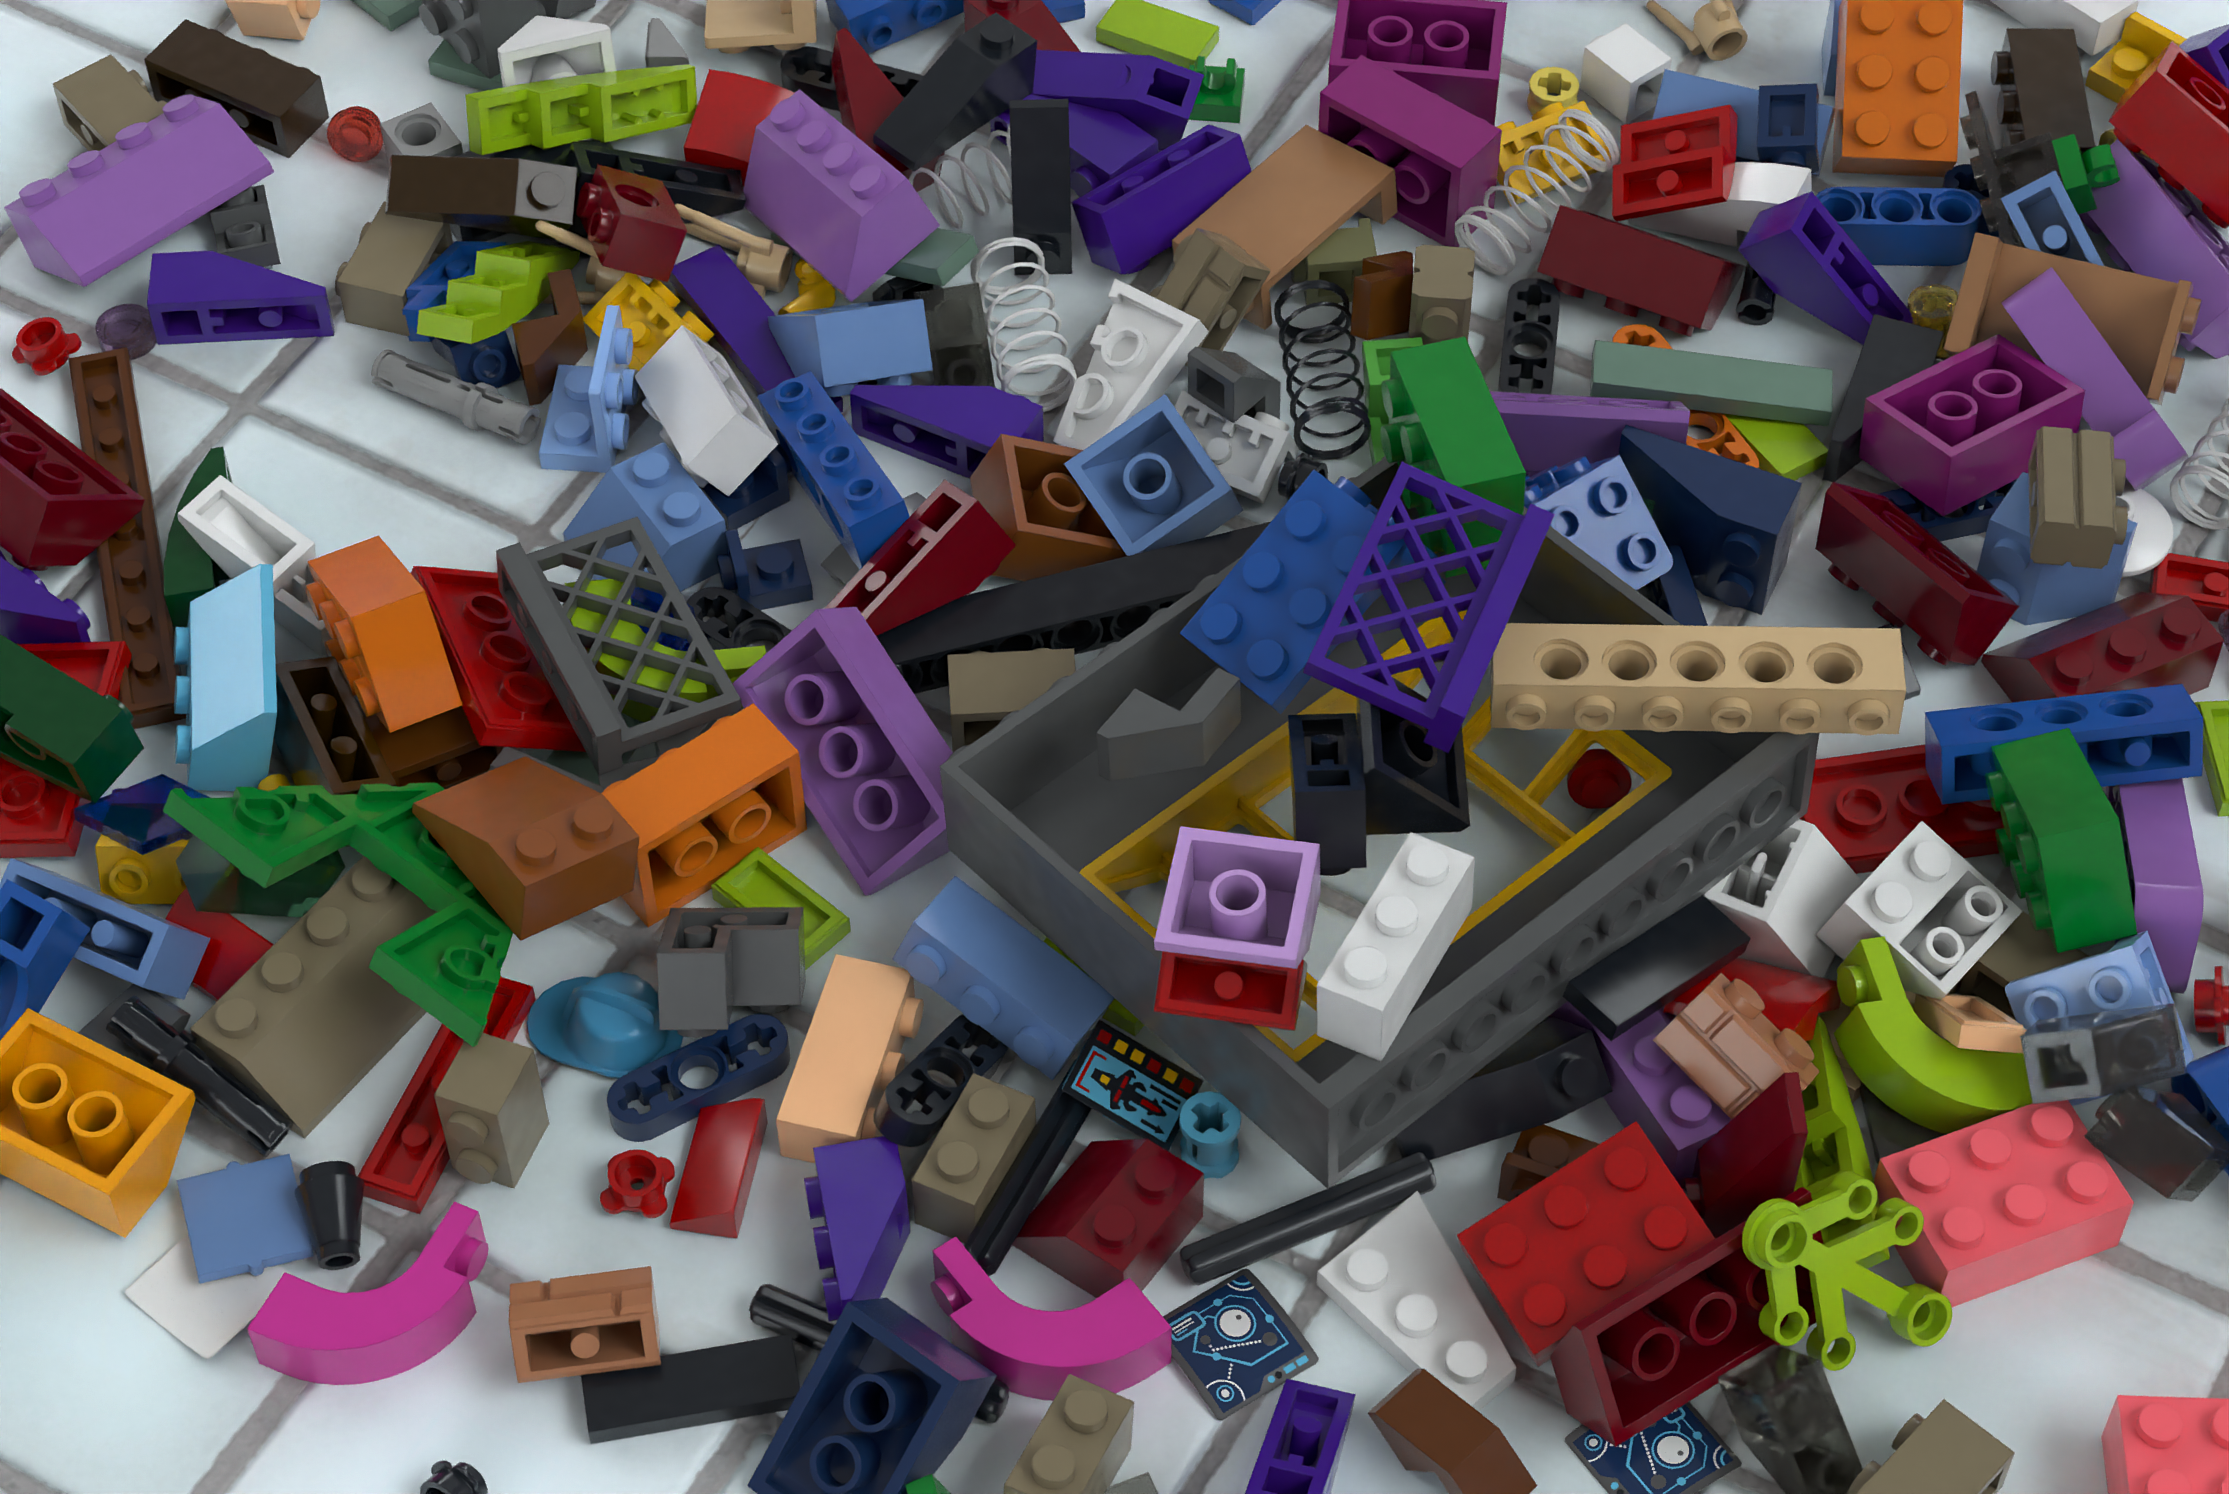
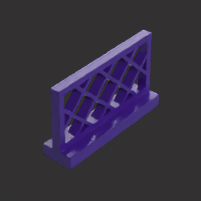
M1401 462L1308 658L1303 673L1429 729L1423 742L1449 753L1555 514L1530 503L1525 516L1520 515ZM1406 488L1430 499L1438 514L1411 520L1400 499L1404 489ZM1392 516L1395 525L1387 526ZM1478 520L1502 531L1498 542L1473 548L1461 524ZM1445 528L1457 552L1430 559L1419 535ZM1403 539L1415 563L1388 570L1377 546ZM1490 560L1486 570H1484L1480 562ZM1369 566L1372 574L1364 576L1365 571ZM1465 567L1476 591L1450 598L1438 573ZM1423 578L1434 602L1407 609L1396 584ZM1380 589L1392 614L1364 621L1353 597L1354 595ZM1467 610L1462 621L1458 612ZM1345 616L1349 625L1340 627ZM1442 617L1454 641L1427 649L1415 624ZM1400 628L1411 653L1384 660L1372 635ZM1356 639L1369 665L1350 669L1325 658L1330 646ZM1444 661L1439 672L1435 663ZM1419 668L1431 691L1426 703L1399 691L1391 675Z

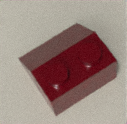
M1149 1139L1091 1141L1030 1213L1012 1245L1095 1298L1100 1297L1129 1277L1143 1291L1202 1219L1204 1173Z

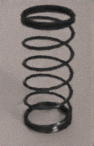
M1309 280L1289 287L1280 294L1274 305L1275 321L1280 329L1279 345L1284 352L1282 367L1287 374L1286 391L1291 399L1290 415L1295 423L1293 437L1297 447L1303 453L1324 460L1339 459L1353 454L1365 445L1371 434V425L1368 418V409L1363 402L1359 401L1364 394V385L1359 378L1355 377L1359 373L1360 362L1356 355L1352 354L1355 349L1356 338L1350 335L1348 330L1351 326L1352 316L1349 312V298L1344 289L1335 283L1323 280ZM1321 288L1330 290L1340 296L1343 301V306L1338 303L1324 301L1308 304L1295 310L1285 321L1281 316V308L1285 301L1295 293L1306 289ZM1330 306L1341 310L1336 319L1323 326L1303 329L1289 324L1295 316L1309 308ZM1346 319V325L1344 327H1341L1340 325L1343 324V322ZM1333 330H1339V331H1340V332L1334 334L1333 336L1326 337V338H1322V339H1305V338H1302V337H1315V336H1320V335H1323V334L1332 332ZM1344 333L1350 339V348L1347 351L1330 348L1316 351L1302 359L1297 358L1290 352L1293 345L1298 341L1303 343H1324L1332 341ZM1285 334L1293 339L1287 346L1284 342ZM1322 354H1344L1335 360L1326 362L1307 361ZM1288 357L1297 362L1291 370L1288 366ZM1347 357H1350L1354 363L1352 374L1338 372L1322 374L1306 383L1294 376L1296 370L1302 364L1324 367L1337 364ZM1325 378H1347L1340 383L1328 386L1311 385ZM1292 381L1301 386L1295 394L1292 390ZM1350 381H1354L1358 386L1356 398L1341 396L1326 398L1311 406H1307L1298 400L1301 392L1306 388L1330 390L1339 388ZM1335 401H1347V402H1351V403L1346 404V403H1341V402H1337V403H1330V402H1335ZM1296 404L1305 409L1299 418L1296 414ZM1341 411L1352 413L1361 419L1353 428L1338 433H1320L1305 426L1315 416ZM1364 424V431L1360 438L1351 445L1338 450L1322 451L1313 449L1304 444L1300 437V431L1303 430L1306 433L1319 437L1336 438L1349 435Z

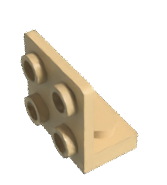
M707 0L704 31L705 48H718L720 52L735 54L745 52L751 46L773 45L779 50H796L804 47L806 43H817V0Z

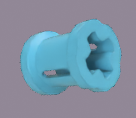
M1207 1091L1192 1096L1185 1102L1180 1113L1179 1125L1184 1135L1180 1141L1181 1159L1203 1172L1204 1179L1223 1178L1231 1173L1239 1162L1238 1138L1236 1136L1240 1132L1241 1126L1240 1110L1219 1092Z

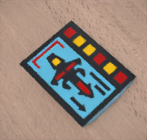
M1099 1020L1063 1084L1062 1091L1098 1111L1123 1128H1127L1140 1137L1149 1139L1169 1151L1180 1129L1181 1108L1189 1098L1198 1093L1204 1080Z

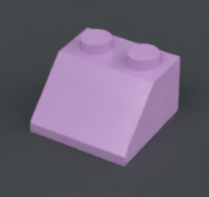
M1180 826L1155 935V950L1296 969L1310 949L1321 894L1320 844Z

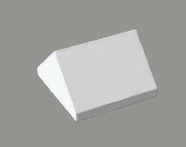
M536 15L497 49L503 87L577 75L616 71L611 30L606 24ZM591 138V139H586V140H582V141H578V142H584V141H589V140H593V139Z

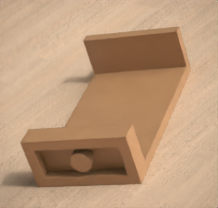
M1305 125L1172 240L1173 255L1180 242L1187 236L1193 235L1195 230L1200 228L1228 237L1243 248L1247 254L1252 255L1268 267L1271 272L1243 316V319L1266 330L1272 324L1269 293L1271 287L1356 212L1382 225L1398 212L1395 169Z
M1975 232L1944 350L1948 354L1956 355L2000 334L2043 362L2001 302L2052 267L2148 401L2162 405L2165 392L2176 394L2185 364V358L2175 356L2181 333L2193 334L2202 301L2192 297L2194 289L2192 282L2179 279V282L2175 283L2005 244L1999 237Z

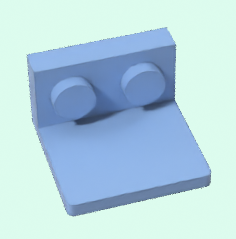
M607 305L593 367L558 365L539 449L541 469L607 473L609 468L615 464L617 450H626L629 416L625 412L627 405L636 404L639 384L634 377L638 373L637 369H629L628 366L632 358L633 334L631 328H623L620 306Z
M2148 931L2120 939L2109 951L2013 980L2005 987V992L2016 1021L2027 1030L2025 1043L2028 1046L2047 1098L2063 1092L2070 1104L2075 1106L2180 1075L2194 1058Z

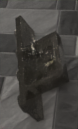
M1977 91L1965 94L1970 115L1961 117L1960 122L1969 150L1976 148L1979 150L1980 155L1970 158V163L1979 190L1988 189L1989 197L1980 199L1987 227L1990 233L1998 231L2003 243L2025 247L2001 198L2053 171H2056L2063 184L2052 144L2053 138L2051 133L2048 132L1996 150L1991 129Z

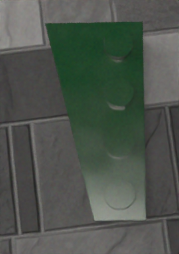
M0 634V758L88 801L96 803L144 749L131 724L134 721L132 713L116 698L110 695H99Z

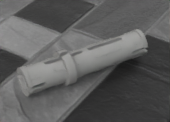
M392 350L382 351L373 364L371 376L375 377L372 379V382L376 386L395 391L432 408L452 414L462 419L463 424L473 430L482 431L487 429L525 445L533 440L539 429L541 418L537 417L540 414L537 408L508 399L498 394L497 389L487 383L482 382L475 385L455 378V376L410 360Z

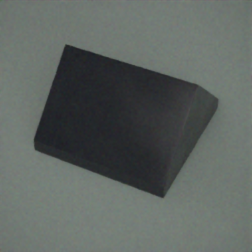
M1365 662L1364 664H1362V665L1359 666V667H1362V666H1365V665H1369V664H1368V662ZM1393 678L1399 691L1426 703L1427 698ZM1357 697L1356 721L1366 790V835L1410 834V832H1461L1469 827L1470 816L1462 725L1449 753L1423 742L1429 729Z

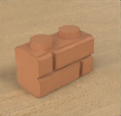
M1720 973L1653 1041L1732 1120L1783 1073L1799 1072L1801 1091L1803 1092L1820 1071L1811 1063L1815 1058L1814 1053L1800 1035L1788 1028L1780 1032L1761 1013L1765 1005L1761 997L1751 986L1740 979H1734L1730 982Z
M651 1266L553 1278L546 1283L537 1280L510 1284L509 1328L518 1383L661 1365L659 1320Z

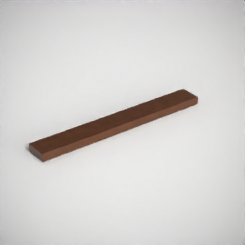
M125 347L68 358L82 451L145 499L142 510L96 548L110 641H125L132 653L129 668L127 669V665L125 666L120 683L119 701L132 713L134 721L131 724L134 729L186 719V714H175L174 712L176 675L182 676L181 666L174 664L175 631L164 598V561L129 351Z

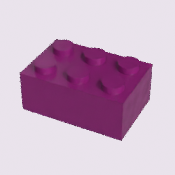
M1338 0L1329 60L1328 85L1357 58L1363 55L1495 126L1507 2L1484 0Z
M1363 55L1357 58L1320 92L1318 131L1395 169L1398 212L1392 218L1443 246L1459 247L1460 244L1455 235V222L1465 215V212L1470 207L1484 206L1485 192L1491 186L1497 185L1502 130ZM1496 191L1489 196V208L1494 209ZM1482 210L1471 214L1485 220L1488 219L1486 212ZM1468 223L1470 233L1472 234L1478 227Z
M1997 334L1866 398L1859 458L1936 512L1945 516L2018 479L2022 472L2028 474V462L2036 431L2042 426L2070 428L2073 433H2078L2085 390L2000 334Z

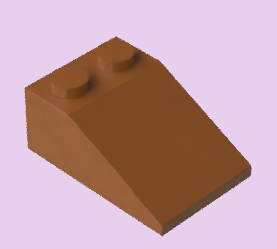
M1000 434L970 477L973 497L981 503L1016 544V547L1004 558L992 576L1026 581L1127 556L1064 465V463L1083 450L1006 434Z
M526 756L413 803L412 812L520 941L633 891L640 836L602 793Z

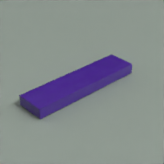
M719 244L674 265L669 278L671 284L698 318L715 334L713 337L759 395L777 387L785 380L796 378L769 329L768 316H775L774 312ZM841 396L830 397L842 413L843 398Z

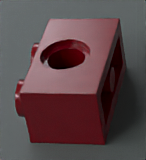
M598 164L591 183L586 182L580 190L576 211L601 265L668 282L688 230L663 181Z

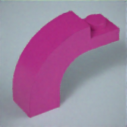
M454 1201L414 1264L394 1281L373 1290L358 1293L335 1292L284 1272L247 1328L259 1364L308 1382L329 1385H354L374 1382L406 1372L441 1352L456 1339L477 1313L469 1282L475 1280L482 1271L489 1250L479 1211Z
M956 1236L933 1250L935 1280L930 1283V1287L938 1305L950 1317L951 1343L997 1375L995 1379L1006 1383L1010 1392L1025 1397L1053 1401L1067 1376L1071 1374L1113 1393H1118L1138 1384L1171 1363L1172 1327L1130 1277L1083 1306L1064 1311H1042L1023 1306L1006 1296L994 1284Z

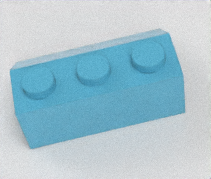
M259 564L192 600L189 607L187 627L175 628L174 664L186 665V676L176 675L174 712L175 714H186V726L177 725L175 764H187V790L235 791L236 787H254L257 789L258 784L268 776L277 718L273 565Z

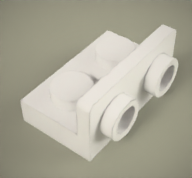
M1184 390L1181 391L1174 406L1233 492L1264 504L1285 457L1294 460L1299 451L1294 439L1288 432L1289 426L1282 420L1263 412H1257L1254 418L1243 415L1235 423H1232Z

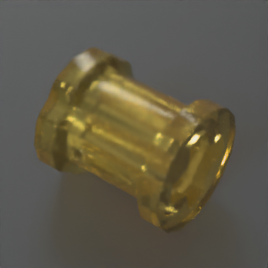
M1941 284L1917 287L1910 293L1907 303L1912 316V324L1943 331L1939 356L1950 358L1953 355L1948 354L1944 350L1958 293L1949 286Z

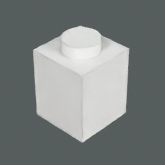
M1624 23L1606 35L1596 37L1589 45L1585 46L1580 89L1624 124H1627L1656 106L1664 70H1671L1672 58L1630 25Z

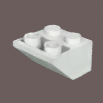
M1799 819L1708 890L1704 897L1751 938L1744 954L1738 958L1826 978L1837 954L1816 936V933L1863 882L1815 825Z
M1921 821L1816 933V936L1843 960L1861 939L1885 936L1904 990L1942 1000L2023 911Z

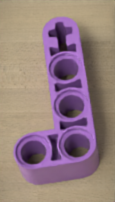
M2052 267L2001 302L2045 365L2085 390L2081 415L2093 431L2110 432L2111 436L2114 437V458L2125 459L2126 478L2135 490L2144 489L2189 458L2155 408H2153Z
M2183 779L2107 786L2106 796L2119 818L2137 934L2148 931L2170 993L2184 994L2188 985L2201 929L2204 895Z

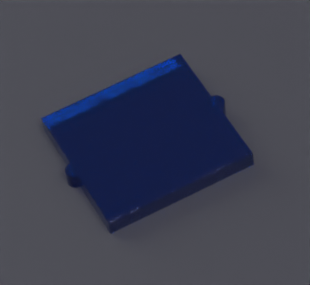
M160 774L125 789H114L112 794L100 798L96 803L89 802L74 808L76 821L144 855L181 839L189 840L194 838L191 832L163 812L171 790L182 788L191 798L211 797L164 774Z

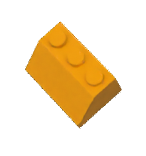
M27 1008L0 1040V1174L126 1238L168 1185L196 1099L194 1091Z

